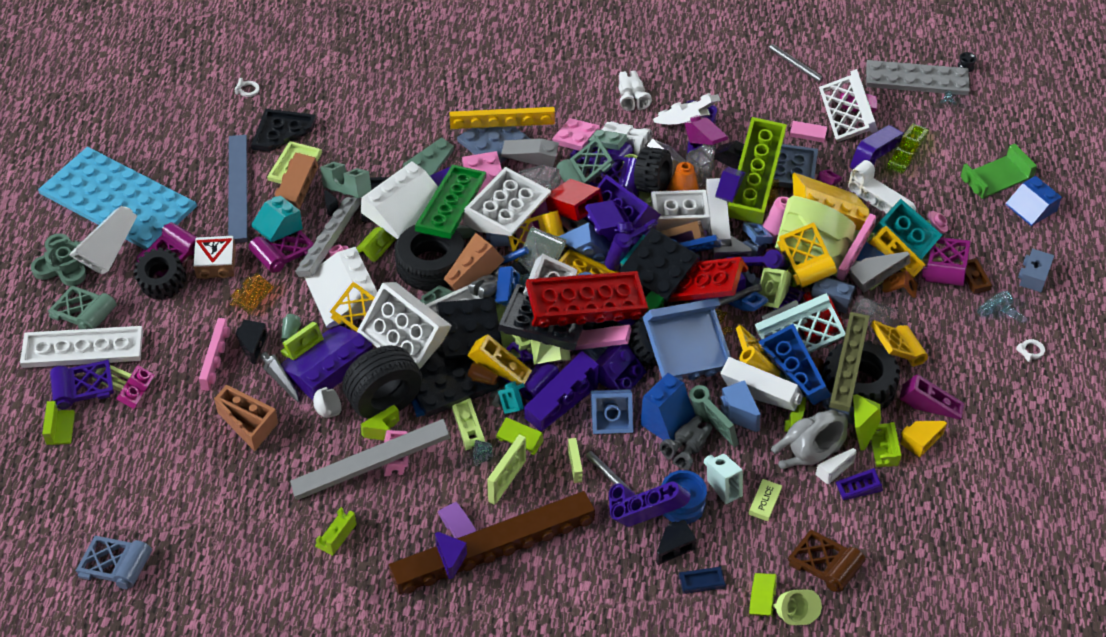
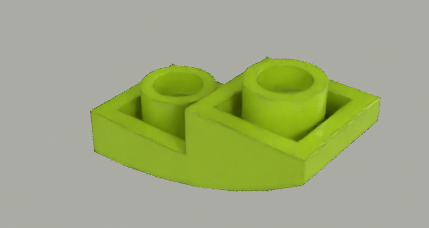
M803 397L795 411L790 413L789 420H785V432H788L794 423L803 418L806 397Z
M755 573L750 600V615L772 617L774 596H776L777 574Z

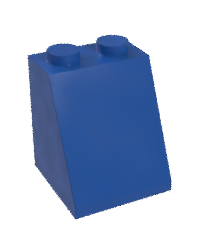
M667 373L643 396L641 425L662 440L671 439L674 441L675 432L695 417L684 382L670 373Z

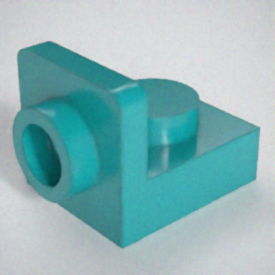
M516 381L504 385V389L498 391L504 414L524 409L519 389L525 387L524 383L516 384Z

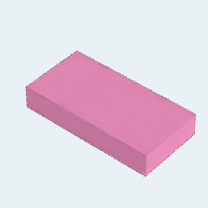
M793 121L790 137L824 143L827 126Z

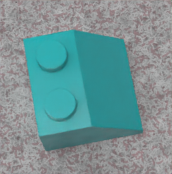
M276 196L263 204L252 222V227L270 242H274L303 229L301 212L282 196Z

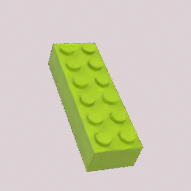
M755 117L751 118L738 170L745 172V176L733 203H728V215L730 218L763 224L787 124Z

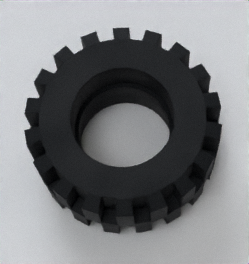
M644 147L640 151L634 167V182L637 190L651 193L652 191H665L667 189L673 169L669 150Z
M154 248L149 253L146 251L143 257L140 256L138 258L139 263H135V279L143 293L148 297L152 296L156 300L160 297L161 300H165L166 296L171 298L173 297L172 294L180 292L179 288L184 287L183 282H186V271L177 254L172 253L169 249L159 248L156 250ZM168 269V272L163 277L152 278L157 271Z
M642 316L631 325L632 332L628 346L640 363L643 362L644 366L650 364L653 367L657 365L652 345L647 339V330Z

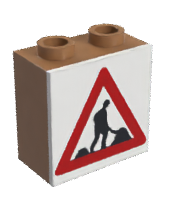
M233 236L196 238L194 253L196 278L208 279L234 276L236 247Z

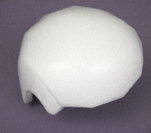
M325 387L316 391L313 403L319 415L324 418H330L341 413V402L334 389L326 390L328 388Z

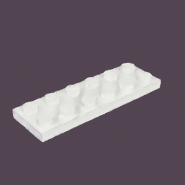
M142 326L24 333L20 365L22 368L81 365L109 360L110 363L141 361Z

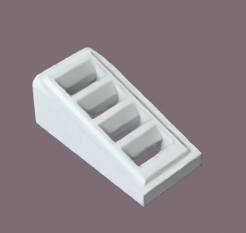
M852 448L818 464L816 476L826 484H830L854 463L857 450Z

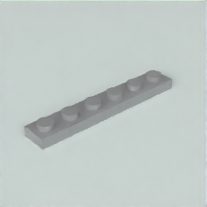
M347 197L341 201L340 206L333 213L332 218L325 225V228L316 238L315 243L308 250L307 255L295 272L298 277L314 275L361 204L359 198Z

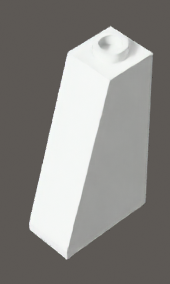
M720 178L706 179L705 190L710 215L708 234L709 236L716 235L721 241V246H730L731 236L727 201L715 197Z
M121 206L117 208L69 256L99 274L108 272L137 215L128 207Z
M728 357L720 373L727 386L745 380L753 399L795 411L803 398V394L797 384L731 357Z

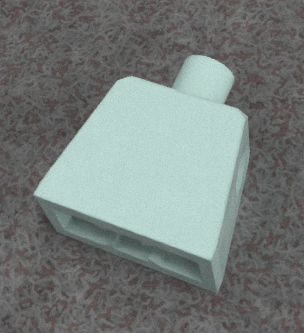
M725 454L717 457L713 455L707 456L704 459V464L707 466V481L725 505L742 497L743 470Z

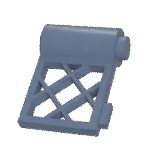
M94 536L75 571L78 573V577L91 580L94 577L116 582V585L122 589L133 588L152 552V548L147 543L139 540L130 543ZM98 543L107 546V548L95 553ZM125 548L122 554L114 557L113 551ZM110 553L111 559L100 564L98 558ZM96 560L97 566L85 569L87 563ZM112 564L115 565L111 574L103 572L104 568Z

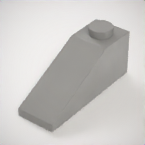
M546 139L505 140L501 157L553 168L559 143Z
M901 252L857 261L849 268L850 277L864 293L910 263V254L908 252Z

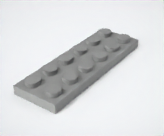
M867 60L866 87L969 95L968 68Z

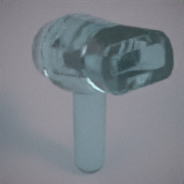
M1008 291L995 294L977 310V313L982 318L1003 311L1021 323L1027 322V318L1009 307L1013 304V297Z

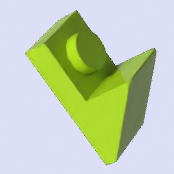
M392 405L360 424L362 436L369 439L384 440L386 431L390 430L389 428L394 427L400 421L398 408Z

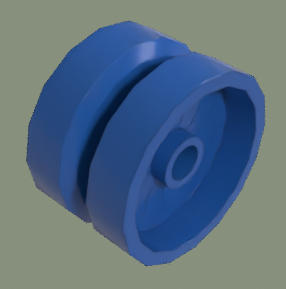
M678 470L670 473L664 478L662 485L676 482L690 492V500L684 507L665 513L663 516L671 522H679L681 520H685L687 524L696 522L702 517L705 510L707 486L704 480L698 474L688 470Z

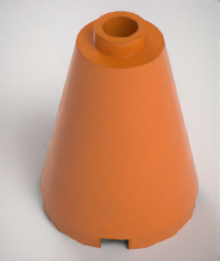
M688 162L679 163L675 168L666 191L699 190L694 166Z

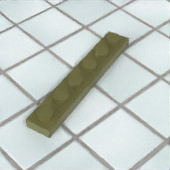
M850 312L829 408L850 411L870 317L868 315Z

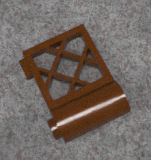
M811 529L788 557L789 566L798 571L803 569L824 580L828 589L833 592L843 591L866 560L864 554L857 548H846ZM813 537L820 541L821 545L809 547L808 542ZM835 549L839 553L834 556H827L826 550ZM823 551L824 557L813 559L811 552ZM808 553L809 560L801 561L796 557L798 554ZM826 563L827 568L822 572L816 569L814 564Z

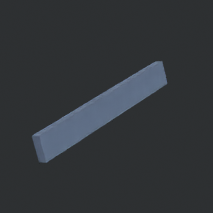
M247 135L229 136L228 236H233L235 243L248 242Z

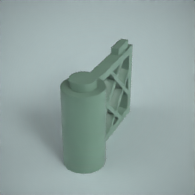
M596 137L572 158L559 162L556 170L564 182L573 179L589 184L602 172L606 173L610 170L615 162L601 140ZM598 144V152L591 153L592 149ZM581 157H585L584 164H578L577 161ZM590 157H596L594 165L588 164ZM601 157L608 159L604 164L599 165ZM587 168H593L592 173L586 177Z
M71 286L48 312L50 318L57 321L63 319L78 325L79 329H96L117 304L106 293L98 295ZM73 293L79 294V297L69 299ZM93 299L90 303L83 304V301ZM80 302V306L70 308L71 304ZM67 306L66 310L57 311L59 307ZM81 311L77 317L71 316V314Z
M702 385L693 387L689 395L695 416L699 415L703 418L701 422H709L735 448L739 443L734 424L712 403L707 387Z

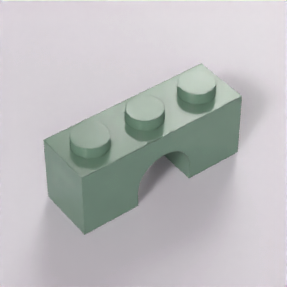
M334 161L320 167L324 188L341 192L344 195H352L355 198H362L372 190L370 175L367 170L355 168L346 172L345 164Z

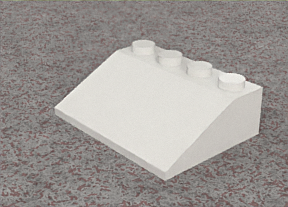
M411 161L362 197L361 213L398 239L406 229L417 223L438 186L424 169Z
M505 167L466 206L463 224L478 232L512 236L551 194V190Z
M356 247L335 253L320 264L313 276L304 277L326 328L339 325L330 318L332 316L330 310L353 281L374 297L378 293ZM354 287L349 293L350 301L361 299L360 292ZM373 301L364 302L365 312H368ZM362 302L350 304L352 314L363 313ZM348 304L340 305L336 312L341 316L350 315ZM363 316L352 317V319L356 320Z
M397 282L382 283L357 332L377 348L392 345L406 349L420 369L444 341L452 325Z

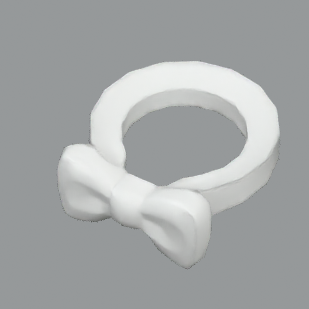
M239 78L238 84L235 87V94H241L245 97L255 96L259 92V85L256 82H243V78ZM252 85L256 89L253 92L247 93L241 87Z
M1029 339L1024 341L1023 344H1018L1016 350L1028 362H1031L1032 359H1039L1044 355L1045 347L1039 341ZM1028 344H1034L1039 347L1040 353L1031 354L1025 348Z

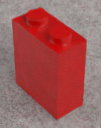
M569 179L553 189L551 194L545 199L548 211L558 210L559 215L575 221H579L587 216L588 212L585 208L587 204L603 202L600 188L573 179Z

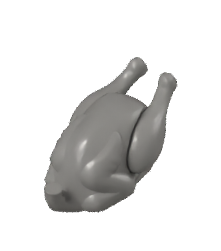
M832 409L816 413L812 417L804 418L794 423L784 438L771 448L774 454H778L790 444V448L795 455L791 459L779 461V467L786 469L796 465L818 464L832 453L838 452L847 438V414Z

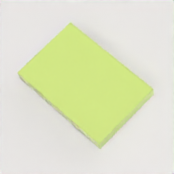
M289 141L267 176L268 181L282 183V176L287 172L289 161L293 158L295 152L315 157L316 161H318L322 154V149Z
M518 435L487 479L488 502L494 505L497 504L526 462V439L524 436Z

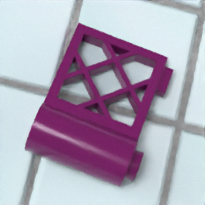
M170 222L163 227L162 235L147 250L144 249L137 256L136 261L139 263L138 258L140 256L143 257L146 251L149 253L154 248L158 250V247L165 243L172 253H181L179 259L182 263L189 255H194L195 240L198 237L177 224ZM168 269L164 273L157 271L155 274L163 277L168 272Z
M299 230L295 232L297 238L285 236L278 239V241H282L281 245L273 244L268 239L259 236L250 242L248 248L271 273L281 271L284 264L303 255L306 256L314 243ZM285 242H293L295 246H287ZM298 243L307 244L308 246L305 248L298 247ZM284 250L292 251L293 253L285 256L282 252Z
M941 237L936 243L944 244L946 247L940 250L936 247L935 243L930 249L927 267L923 266L922 278H925V282L964 286L971 241ZM957 246L966 247L964 250L958 252L955 249V247ZM951 250L955 255L948 258L944 253ZM940 256L944 261L934 262L933 259ZM959 258L963 265L954 264L952 261Z

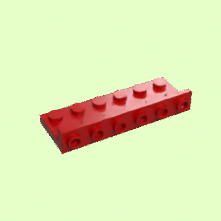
M742 257L699 261L668 302L735 296L741 272H748V266Z
M637 271L527 279L525 283L534 315L533 327L539 326L544 328L549 325L565 326L573 323L585 324L586 322L601 323L608 320H637L644 316L648 309Z

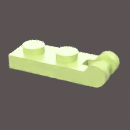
M471 398L453 405L452 411L465 450H470L478 445L479 447L485 446V439ZM476 435V438L470 439L469 436Z

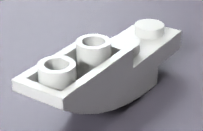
M708 93L700 97L701 100L698 102L693 101L685 104L678 102L671 106L672 109L659 112V116L654 118L653 121L660 124H680L690 121L692 116L700 115V117H706L710 115L707 108L721 100L718 94L711 95Z

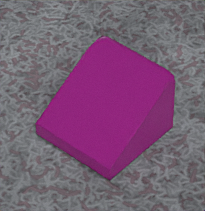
M831 170L820 171L816 180L835 186L843 178Z

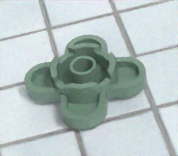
M54 234L48 237L45 241L47 252H44L43 256L36 258L31 263L33 276L41 280L59 276L62 283L67 286L81 284L86 279L84 264L69 255L82 241H70L69 237L65 234Z

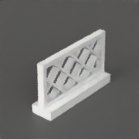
M857 69L850 71V76L819 87L837 142L870 130L871 133L878 131ZM851 83L848 90L841 88L843 84ZM829 89L834 90L831 96L826 95L824 91H827ZM838 92L845 93L842 99L835 98ZM849 95L855 97L852 103L846 101ZM832 101L839 103L836 109L829 107ZM842 105L849 106L846 113L839 111ZM853 108L860 110L857 116L850 114ZM837 114L843 116L840 122L834 121ZM847 118L853 119L850 126L844 124ZM858 121L865 124L864 127L855 128ZM841 127L848 129L845 134L838 135Z

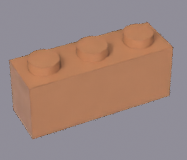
M295 152L293 158L289 161L287 172L282 176L280 187L276 189L275 197L282 196L296 208L300 209L319 167L316 158Z

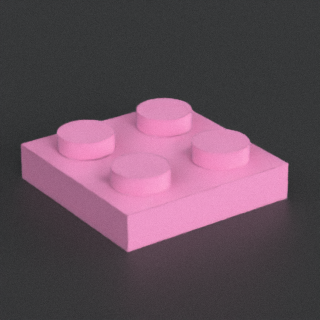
M570 118L552 140L558 142L559 146L580 151L589 144L588 139L594 132L600 130V125Z

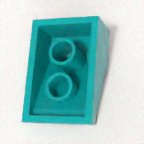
M902 199L889 210L872 231L876 233L884 226H887L920 260L942 237V234Z

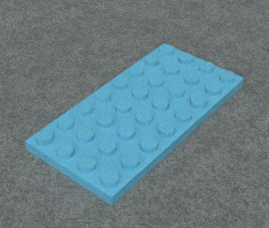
M86 147L38 189L39 194L98 225L121 206L130 208L137 215V218L126 240L145 250L162 235V229L166 224L173 222L178 225L197 207L195 201L89 147Z

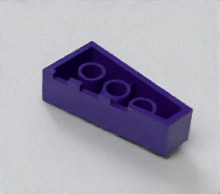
M581 351L525 405L524 418L540 432L545 430L587 397L591 391L598 388L599 364Z

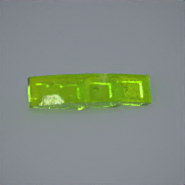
M912 123L903 135L901 143L895 149L894 156L888 162L887 168L904 174L929 129Z

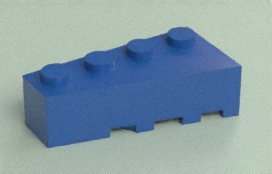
M794 324L758 341L764 353L792 383L799 386L802 394L813 405L831 397Z

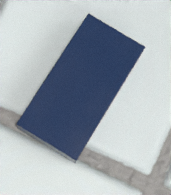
M721 567L679 572L683 594L722 589L726 586Z

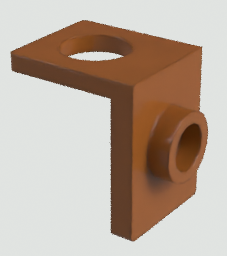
M905 270L886 278L883 282L882 291L887 293L904 287L912 298H916L918 284ZM909 281L912 284L913 290L910 288Z

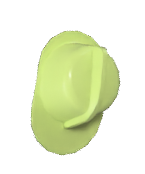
M791 590L782 593L777 603L773 604V608L776 609L778 616L789 625H808L820 616L822 604L819 595L812 590Z

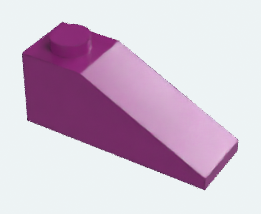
M696 115L690 117V121L684 122L690 143L714 145L728 140V136L707 117Z
M917 374L902 384L899 399L914 409L959 420L962 419L964 403Z

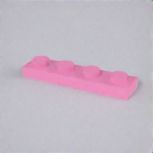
M224 318L217 319L199 376L201 390L209 391L211 384H214L216 381L215 371L216 368H220V355L225 351V338H229L230 327H227L226 319Z

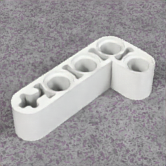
M862 161L851 171L848 185L849 190L852 193L855 192L863 200L871 202L870 204L879 210H883L887 214L902 199L916 211L913 202L874 179L875 167L870 161Z

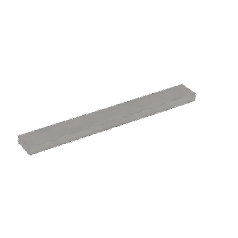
M444 419L291 480L295 499H302L450 439L451 437Z

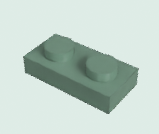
M596 130L588 139L590 143L598 137L605 148L620 150L628 140L626 134Z

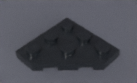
M265 108L251 144L252 150L270 152L289 143V141L312 132L317 120L316 115Z

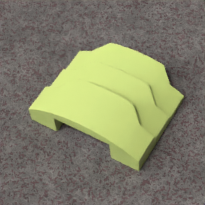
M790 197L787 200L777 242L780 241V236L814 222L829 255L835 263L837 273L834 276L837 277L838 268L847 254L849 243L853 240L856 225L844 214L827 205L803 197ZM813 230L805 231L803 238L813 241L815 236ZM791 237L786 239L785 242L787 246L795 248L798 239ZM801 241L798 250L808 253L811 244ZM776 242L775 248L778 249V250H780V248H779V246H778V244H777V242ZM813 245L810 254L819 256L824 253L820 247ZM796 253L794 261L799 264L803 263L806 256Z

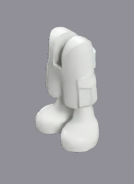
M635 70L630 71V77H627L626 71L619 73V91L622 96L620 98L621 107L626 111L634 110V97L638 110L649 107L652 102L651 95L645 92L643 82L640 80Z
M612 121L606 122L601 129L603 131L626 134L628 138L626 142L633 146L634 154L637 156L645 145L647 146L650 143L653 135L650 129H635L632 125L619 124Z

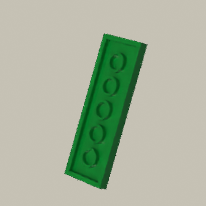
M452 165L415 224V231L451 239L464 217L466 206L475 198L485 181L486 172Z

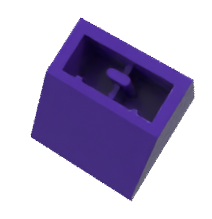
M612 200L587 204L585 206L588 212L587 217L595 225L594 230L600 236L604 235L610 243H612L614 236L620 233L619 231H614L617 228V223L630 222L623 208Z
M627 344L609 346L595 361L599 364L598 383L610 390H631L647 373Z

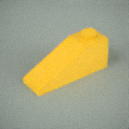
M887 226L878 230L868 241L870 245L885 255L908 252L910 254V263L900 270H907L912 278L925 266Z
M488 334L476 340L467 355L477 364L480 362L499 376L511 382L516 381V384H525L532 372L530 368Z

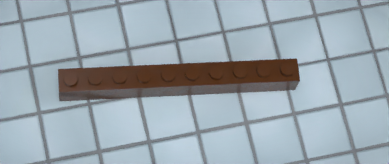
M585 491L579 492L457 538L466 542L467 555L457 573L464 570L470 571L482 563H491L503 555H512L516 550L530 548L542 540L549 541L554 536L561 533L567 534L579 526L585 527L590 525L592 521H595V509ZM437 546L388 564L390 576L399 595L412 593L416 588L424 585L431 586L437 580L443 578L448 579Z

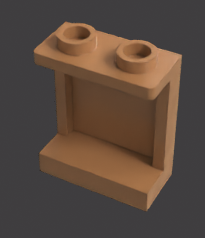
M701 221L659 231L668 237L689 231L693 232L694 239L705 237Z

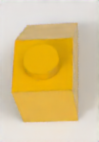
M915 421L910 427L906 426L903 429L900 444L920 458L944 434L947 423L945 421Z

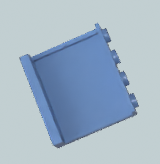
M718 298L652 309L643 316L662 378L667 373H670L680 381H683L685 378L695 380L700 375L710 377L722 371L728 357L731 356L715 311L720 306Z

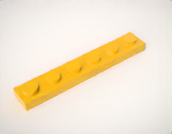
M554 107L449 112L450 129L555 124Z

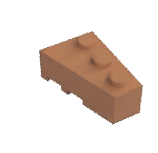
M475 233L444 277V280L456 291L485 275H490L505 259L490 243Z
M225 385L214 398L218 414L254 452L278 424L275 408L228 385Z

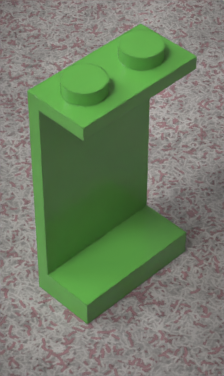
M1012 144L1009 146L1005 157L973 170L967 163L964 164L961 178L972 188L975 194L984 199L1034 177L1037 165L1016 144Z

